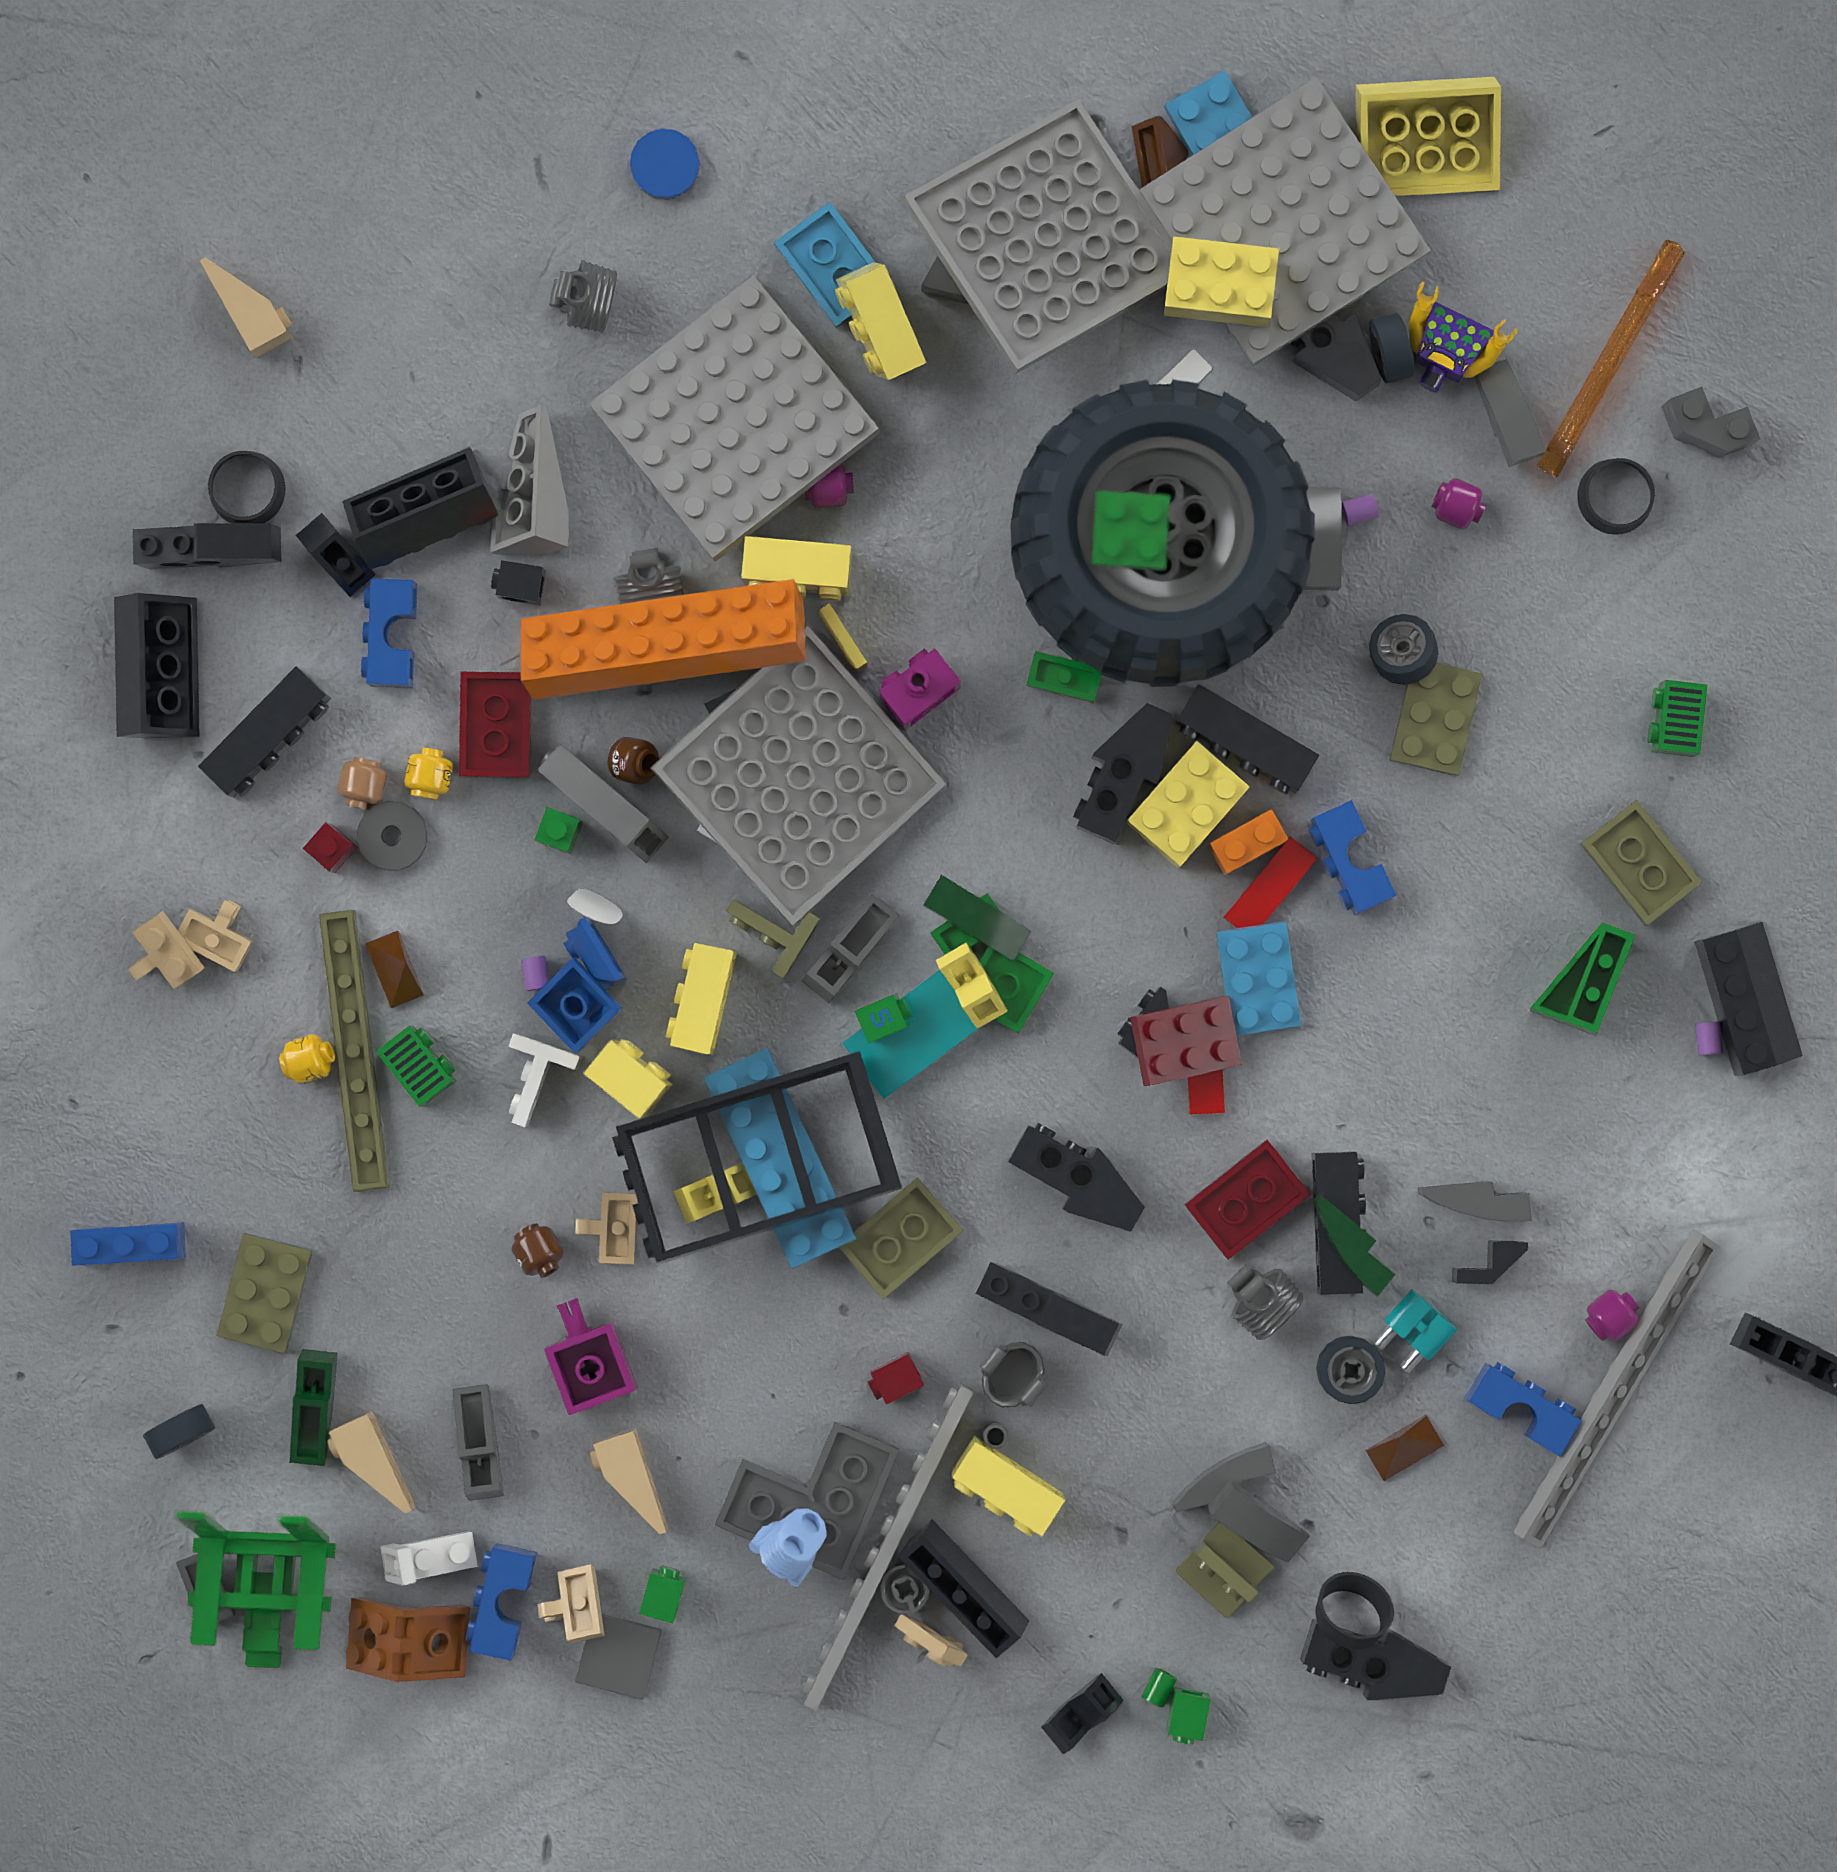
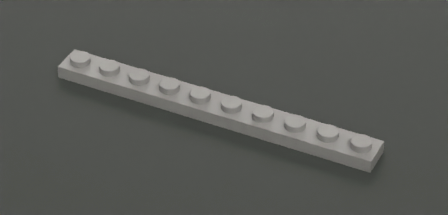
M1693 1229L1688 1239L1682 1243L1678 1256L1670 1269L1665 1272L1653 1298L1646 1304L1644 1313L1637 1326L1628 1334L1626 1343L1618 1357L1611 1363L1599 1389L1593 1393L1590 1404L1580 1419L1582 1421L1560 1457L1558 1455L1555 1457L1554 1464L1544 1481L1539 1484L1536 1495L1527 1510L1520 1516L1518 1525L1513 1533L1541 1549L1720 1248L1719 1245L1705 1235Z
M960 1383L957 1390L953 1388L949 1390L942 1407L947 1409L942 1422L935 1419L927 1435V1439L932 1442L926 1454L921 1451L918 1453L911 1468L916 1474L910 1485L903 1484L895 1502L901 1505L895 1517L888 1514L879 1533L885 1537L879 1549L874 1546L871 1548L864 1563V1566L869 1569L863 1580L856 1579L848 1595L849 1598L853 1599V1602L848 1612L840 1611L832 1628L838 1632L832 1644L825 1642L816 1661L822 1663L816 1676L811 1673L809 1674L801 1690V1693L806 1695L803 1705L815 1711L817 1710L974 1392L972 1388Z

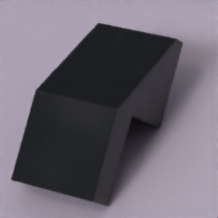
M1488 1240L1487 1268H1452V1282L1459 1284H1493L1528 1250V1242Z
M1101 1673L1063 1703L1041 1728L1061 1753L1065 1754L1072 1750L1090 1729L1106 1721L1124 1700Z

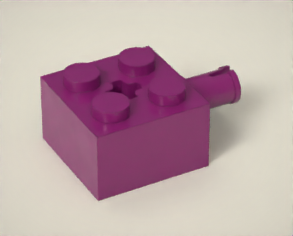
M935 648L929 653L926 649L921 650L908 661L910 668L902 674L896 670L881 682L882 689L879 691V697L905 731L960 689V679Z
M578 1298L568 1301L572 1315L567 1302L557 1305L568 1335L565 1336V1340L549 1345L544 1349L568 1415L633 1392L638 1388L614 1321L594 1329L588 1327ZM587 1359H590L592 1363L599 1364L600 1369L596 1371L597 1377H593L591 1372L585 1373L583 1371V1367L587 1365Z

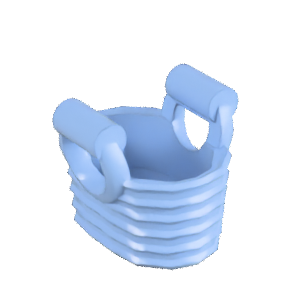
M795 1509L784 1519L772 1522L767 1526H762L748 1546L753 1553H760L763 1564L771 1573L779 1578L788 1579L792 1586L798 1587L812 1569L816 1552L827 1536L825 1523L818 1513L810 1509Z

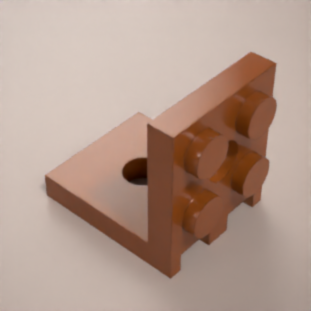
M364 1597L351 1598L346 1669L394 1682L464 1678L468 1646L466 1635L471 1607L466 1605L405 1608ZM438 1634L440 1642L437 1649L433 1651L431 1647L432 1640Z

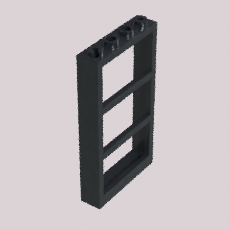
M860 1051L616 1126L618 1135L612 1137L618 1157L624 1156L628 1169L622 1171L628 1191L635 1190L638 1203L633 1204L638 1225L644 1223L648 1237L643 1238L647 1256L649 1259L655 1257V1261L658 1264L902 1189ZM846 1071L880 1184L816 1204L782 1090ZM771 1094L805 1208L741 1227L707 1113ZM696 1117L730 1231L666 1250L632 1136Z

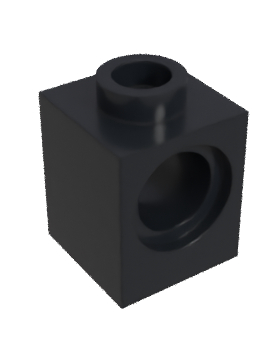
M501 560L500 569L494 568L491 589L496 590L495 595L499 599L540 606L546 571L540 566Z

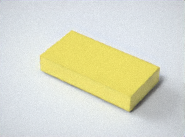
M830 603L819 610L821 620L853 670L859 672L867 667V661Z

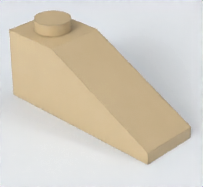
M205 257L199 260L247 347L256 358L293 338L288 330L293 324L283 307L276 309L270 300Z
M373 1411L329 1431L331 1438L327 1441L336 1459L340 1457L346 1467L403 1513L410 1512L416 1507Z
M636 1428L596 1441L593 1444L595 1450L590 1451L595 1471L601 1470L604 1479L659 1534L666 1533L668 1525Z

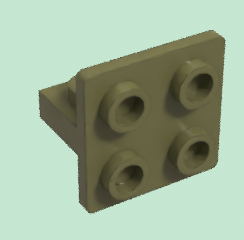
M1218 1522L1177 1567L1176 1573L1225 1618H1229L1244 1600L1250 1603L1259 1593L1256 1587L1273 1569V1565L1245 1539Z

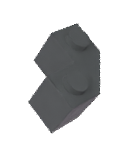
M1702 387L1671 398L1661 406L1674 439L1685 444H1692L1717 458L1750 447L1760 440L1748 406L1715 419Z

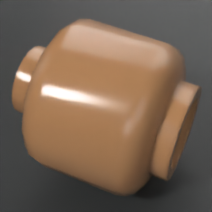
M354 756L353 761H348L343 765L337 792L340 796L347 798L345 805L366 810L367 804H378L381 801L387 779L386 772L380 769L381 763Z

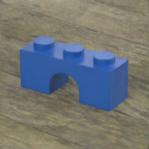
M371 578V586L365 587L364 606L370 609L369 622L363 623L362 637L363 643H368L367 657H362L361 677L366 678V683L371 687L413 688L414 653L411 650L392 648L388 642L387 635L390 626L395 621L400 619H416L417 583L413 580Z
M1352 800L1310 820L1313 826L1308 828L1316 847L1322 845L1328 857L1323 860L1325 868L1331 879L1337 877L1342 890L1338 891V895L1346 910L1352 909L1355 915L1396 896L1382 864L1371 869L1362 870L1353 866L1348 859L1347 848L1351 840L1367 832Z
M184 1222L70 1230L72 1266L172 1260L186 1257Z
M1499 1362L1494 1367L1485 1363L1464 1399L1500 1420L1506 1408L1511 1404L1525 1403L1531 1410L1532 1420L1524 1435L1560 1457L1582 1421L1573 1415L1576 1408L1559 1398L1555 1404L1543 1397L1546 1390L1527 1380L1525 1385H1522L1512 1379L1516 1372Z
M499 1543L492 1547V1551H485L481 1571L487 1573L484 1586L478 1585L473 1606L479 1607L476 1621L470 1620L466 1635V1641L471 1642L469 1652L509 1661L513 1659L522 1621L506 1617L499 1608L498 1598L500 1593L506 1589L527 1591L530 1587L537 1552Z

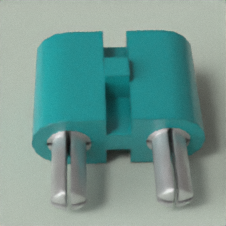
M1412 1288L1385 1317L1384 1321L1388 1326L1374 1340V1344L1378 1348L1384 1349L1396 1334L1407 1340L1414 1350L1400 1365L1403 1370L1405 1369V1372L1410 1373L1423 1357L1430 1361L1458 1328Z

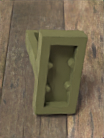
M732 899L726 909V912L732 915L729 922L746 932L751 926L762 933L759 940L776 950L780 944L786 947L772 969L773 973L783 979L788 975L821 920L812 913L807 912L794 935L734 899Z

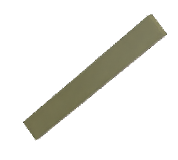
M346 910L319 914L352 1188L353 1192L389 1188L356 911Z

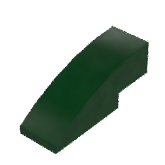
M943 875L939 877L923 904V907L1011 961H1014L1031 933L1029 929Z
M1317 1195L1314 1203L1330 1243L1355 1278L1373 1295L1378 1297L1396 1274L1368 1252L1377 1240L1322 1195Z
M302 1349L297 1360L296 1393L293 1397L289 1463L325 1466L327 1440L330 1436L329 1431L331 1428L335 1392L337 1352Z

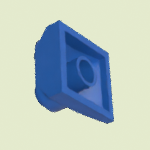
M587 917L580 919L577 927L566 933L568 940L563 943L570 956L576 959L580 958L584 967L605 990L627 980L592 920Z
M575 957L563 966L527 1002L574 1054L579 1052L591 1039L597 1036L599 1031L622 1009L618 1002Z

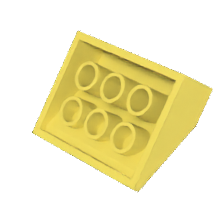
M1495 76L1356 85L1357 139L1395 196L1500 190L1501 86Z

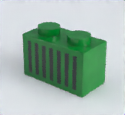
M1664 680L1659 683V688H1654L1651 707L1656 709L1655 723L1651 722L1649 725L1647 737L1648 743H1652V752L1688 757L1700 754L1708 684Z
M409 1025L376 1052L419 1107H424L456 1082L452 1075L456 1070L444 1055L438 1057L430 1047L434 1044V1041L424 1028L420 1027L417 1030L414 1026Z

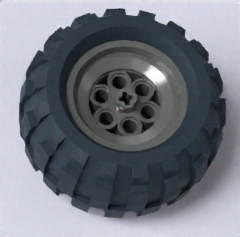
M1172 379L1171 384H1149L1148 380L1122 384L1119 390L1103 396L1095 394L1072 409V413L1058 425H1053L1036 446V451L1026 469L1023 470L1015 493L1010 524L1011 559L1015 578L1019 581L1026 599L1025 604L1039 626H1043L1057 642L1056 646L1076 662L1080 660L1101 672L1100 675L1123 683L1127 680L1150 684V687H1170L1199 679L1204 681L1225 673L1239 662L1250 658L1271 639L1290 615L1292 608L1304 589L1311 568L1312 543L1315 541V516L1309 507L1306 492L1309 486L1300 463L1297 461L1293 462L1283 446L1285 439L1268 420L1262 423L1245 409L1246 403L1226 392H1223V395L1220 396L1199 389V383ZM1158 489L1173 492L1175 499L1169 504L1168 528H1173L1167 534L1166 561L1170 565V572L1168 574L1160 576L1155 574L1152 569L1092 566L1097 491L1155 495ZM1191 507L1199 508L1204 515V521L1199 524L1190 523L1186 519L1185 511ZM1187 543L1198 544L1202 550V556L1196 560L1187 558L1183 553V546Z

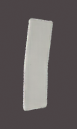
M1191 350L1157 384H1171L1172 379L1198 383L1212 370V367L1196 350Z

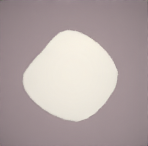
M587 889L576 890L567 900L568 904L579 913L605 924H615L622 918V911L615 904Z

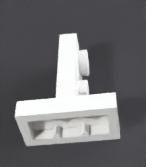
M513 1033L508 1047L535 1056L533 1062L527 1060L521 1075V1080L525 1081L522 1094H515L509 1109V1114L514 1115L511 1123L528 1127L551 1062L578 1070L582 1056Z
M471 1531L402 1545L393 1543L380 1546L385 1580L399 1585L416 1583V1579L478 1567Z

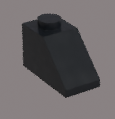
M323 513L319 514L295 535L349 597L376 575L373 570H369L362 557Z

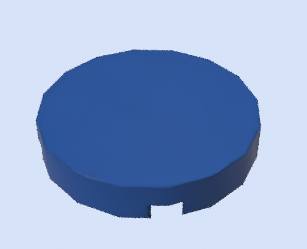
M662 128L650 131L638 140L631 153L630 167L633 179L644 193L653 198L669 200L683 193L685 194L692 188L698 178L700 162L696 147L687 136L677 130Z

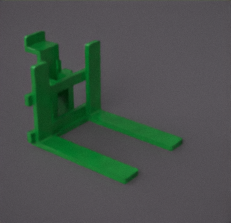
M176 1511L175 1519L199 1536V1538L193 1539L192 1550L193 1553H198L195 1591H189L188 1606H193L190 1643L192 1645H216L219 1607L245 1611L242 1650L246 1652L245 1665L247 1667L279 1668L281 1666L282 1647L279 1645L282 1612L291 1613V1610L296 1611L295 1649L318 1650L320 1648L322 1612H331L332 1597H324L327 1558H335L336 1544L329 1543L330 1537L308 1516L279 1515L278 1523L289 1533L228 1531L205 1512ZM224 1554H237L234 1593L221 1592ZM258 1555L275 1556L273 1573L257 1572ZM296 1557H301L298 1595H293Z

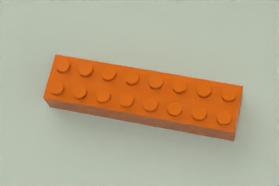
M794 579L521 619V682L533 700L806 661L804 598Z

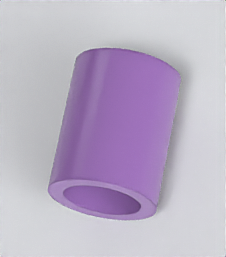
M1373 494L1341 503L1347 526L1379 517Z
M539 956L521 960L526 991L541 989L549 981L546 957Z
M1720 1021L1695 1023L1698 1055L1723 1053Z

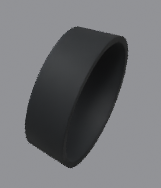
M236 451L227 454L215 464L208 481L211 503L216 512L229 523H265L277 514L285 498V480L281 470L273 460L257 452ZM240 455H252L261 459L270 468L274 477V493L269 504L259 513L247 517H239L227 513L217 504L213 496V482L218 470L228 460Z
M1625 458L1607 459L1593 465L1582 477L1577 493L1578 506L1584 519L1595 529L1613 535L1631 532L1642 525L1651 512L1655 498V488L1649 473L1637 462ZM1612 462H1621L1636 468L1646 479L1650 490V504L1647 510L1637 520L1627 524H1614L1605 521L1596 514L1589 501L1588 491L1592 477L1601 467Z
M1342 1572L1329 1577L1323 1583L1319 1592L1315 1615L1321 1631L1331 1641L1342 1647L1363 1649L1376 1643L1389 1629L1394 1618V1606L1387 1591L1374 1579L1356 1572ZM1339 1591L1352 1592L1362 1596L1373 1605L1380 1619L1379 1632L1373 1635L1359 1636L1340 1629L1327 1616L1323 1607V1599Z

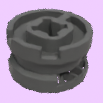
M904 1562L895 1563L886 1570L880 1587L882 1600L886 1606L900 1614H910L921 1609L928 1600L930 1591Z

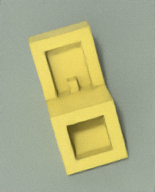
M967 943L936 960L940 971L955 990L963 1010L977 1029L1008 1012L983 966Z
M743 1162L724 1170L734 1204L757 1195ZM713 1175L673 1191L686 1224L723 1209Z

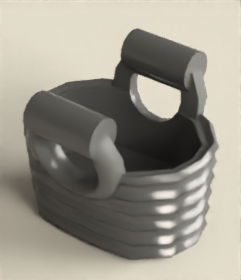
M583 260L579 265L578 271H561L559 279H554L549 305L568 314V327L586 328L588 331L594 330L595 332L600 331L603 333L612 305L617 272ZM572 286L579 290L580 299H572L570 297Z
M658 548L632 552L628 574L619 575L613 579L616 582V593L619 595L620 604L685 595L683 593L681 567H665ZM655 566L657 573L654 577L643 578L639 575L637 569Z
M1245 1264L1227 1282L1232 1288L1234 1297L1238 1300L1232 1311L1233 1319L1241 1323L1242 1327L1251 1332L1252 1336H1255L1257 1340H1264L1273 1335L1298 1310L1304 1299L1303 1293L1299 1291V1288L1295 1287V1283H1292L1291 1279L1287 1278V1274H1284L1282 1269L1278 1268L1263 1275L1259 1271L1250 1269Z
M1025 1342L1009 1343L1006 1346L996 1345L980 1365L983 1374L982 1385L984 1394L992 1403L1002 1408L1016 1407L1020 1404L1031 1407L1047 1387L1043 1376L1045 1369L1042 1355L1035 1347Z

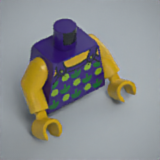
M1422 282L1417 290L1418 301L1414 305L1408 323L1411 349L1417 354L1415 362L1427 368L1419 384L1429 391L1438 393L1445 377L1459 383L1463 377L1473 378L1492 367L1505 349V343L1510 342L1517 335L1518 328L1516 327L1511 335H1505L1501 330L1502 325L1506 322V319H1504L1492 330L1435 302L1439 293L1437 285L1432 296L1424 295L1422 290L1425 282Z

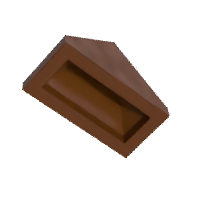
M1155 116L1132 126L1142 187L1187 159L1189 155L1188 149L1162 116Z
M398 930L365 943L391 1008L424 996Z
M1424 1415L1365 1451L1382 1480L1385 1481L1443 1447L1444 1444L1427 1415Z

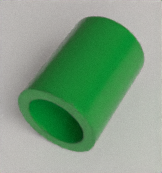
M1155 1667L1141 1697L1156 1706L1164 1708L1177 1678Z

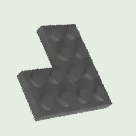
M835 1421L808 1486L742 1459L715 1526L752 1541L762 1526H767L772 1522L784 1519L795 1509H810L818 1513L822 1518L827 1533L823 1544L816 1552L812 1567L845 1580L900 1449Z

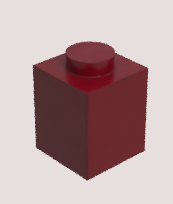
M325 822L302 849L329 872L336 873L358 847L332 824Z
M909 1352L871 1370L870 1374L873 1379L867 1381L876 1400L883 1397L886 1405L924 1386V1382Z

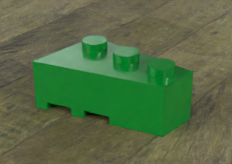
M1602 922L1538 1000L1530 1007V1012L1597 1036L1634 941L1635 934Z

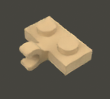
M231 900L223 902L215 921L193 909H189L178 929V932L193 951L233 972L239 971L254 942L229 928L242 907Z
M164 911L132 932L147 952L146 956L135 962V965L128 969L136 981L155 967H158L172 988L175 989L205 968Z
M602 1192L601 1220L576 1219L575 1234L600 1235L599 1263L634 1264L636 1217L633 1204L637 1203L635 1193Z
M590 1564L557 1572L561 1599L538 1604L539 1618L545 1619V1622L548 1623L558 1621L564 1617L566 1639L570 1643L605 1636L595 1567Z
M901 1614L895 1624L896 1628L906 1634L904 1640L920 1650L923 1647L929 1650L927 1657L942 1666H952L955 1664L961 1667L968 1655L961 1650L964 1645L950 1635H940L922 1621Z

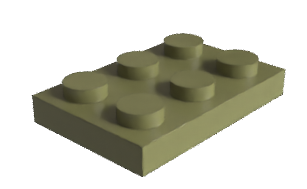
M1436 663V666L1428 676L1416 683L1407 684L1389 761L1459 776L1482 673Z
M1638 800L1633 801L1580 843L1644 926H1648L1702 883Z
M917 1177L853 1232L856 1240L839 1248L882 1299H885L957 1237L963 1229Z
M244 1233L216 1336L287 1353L313 1250Z

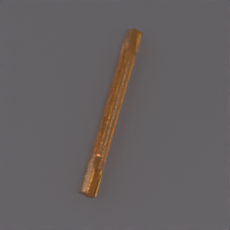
M1665 240L1560 427L1547 446L1546 452L1538 462L1537 466L1544 473L1558 477L1634 341L1686 252L1678 243Z

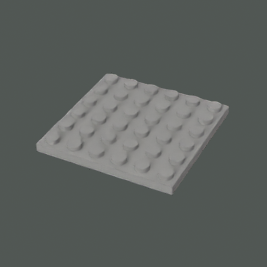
M1317 77L1139 189V193L1172 243L1174 236L1279 248L1269 328L1224 323L1252 366L1266 359L1332 315L1423 259L1431 252Z
M1079 99L903 197L902 202L1015 374L1167 288L1172 241Z
M754 275L589 403L594 412L715 562L743 541L745 536H749L881 433L876 423Z
M809 626L805 627L806 661L761 667L651 767V770L792 926L946 785L942 778Z

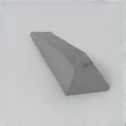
M541 404L518 415L509 450V456L513 459L508 478H502L500 488L505 490L501 509H496L499 516L492 519L490 553L547 555L568 547L569 511L547 406Z

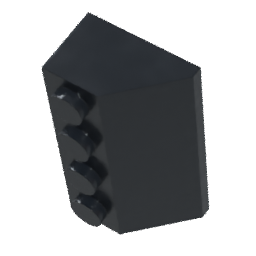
M471 447L342 501L353 538L369 570L389 565L398 558L410 553L419 552L431 544L443 539H450L464 530L476 525H483L490 519L499 516Z
M134 593L114 597L117 737H200L197 598Z
M1763 922L1694 941L1718 1021H1720L1721 1033L1734 1076L1754 1073L1803 1056Z

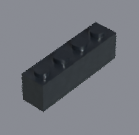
M295 666L198 767L227 796L235 798L237 794L240 797L244 796L256 783L253 778L262 769L266 772L280 759L278 753L286 744L289 747L294 745L304 734L302 728L311 719L315 722L326 713L329 708L327 702L331 698L302 669Z
M1200 684L1196 686L1175 722L1181 726L1179 732L1195 742L1198 738H1201L1210 743L1209 750L1224 759H1227L1229 755L1241 762L1239 768L1254 777L1261 773L1271 779L1269 783L1271 787L1285 795L1289 791L1293 793L1299 791L1319 757V754Z
M1355 1151L1312 1153L1313 1201L1317 1195H1322L1360 1226V1215L1366 1214L1365 1194H1359V1180L1364 1179L1363 1158L1358 1159V1153ZM1314 1203L1317 1293L1320 1295L1363 1293V1284L1350 1272L1330 1243Z
M933 1519L907 1541L898 1557L996 1659L1021 1638L1030 1620Z

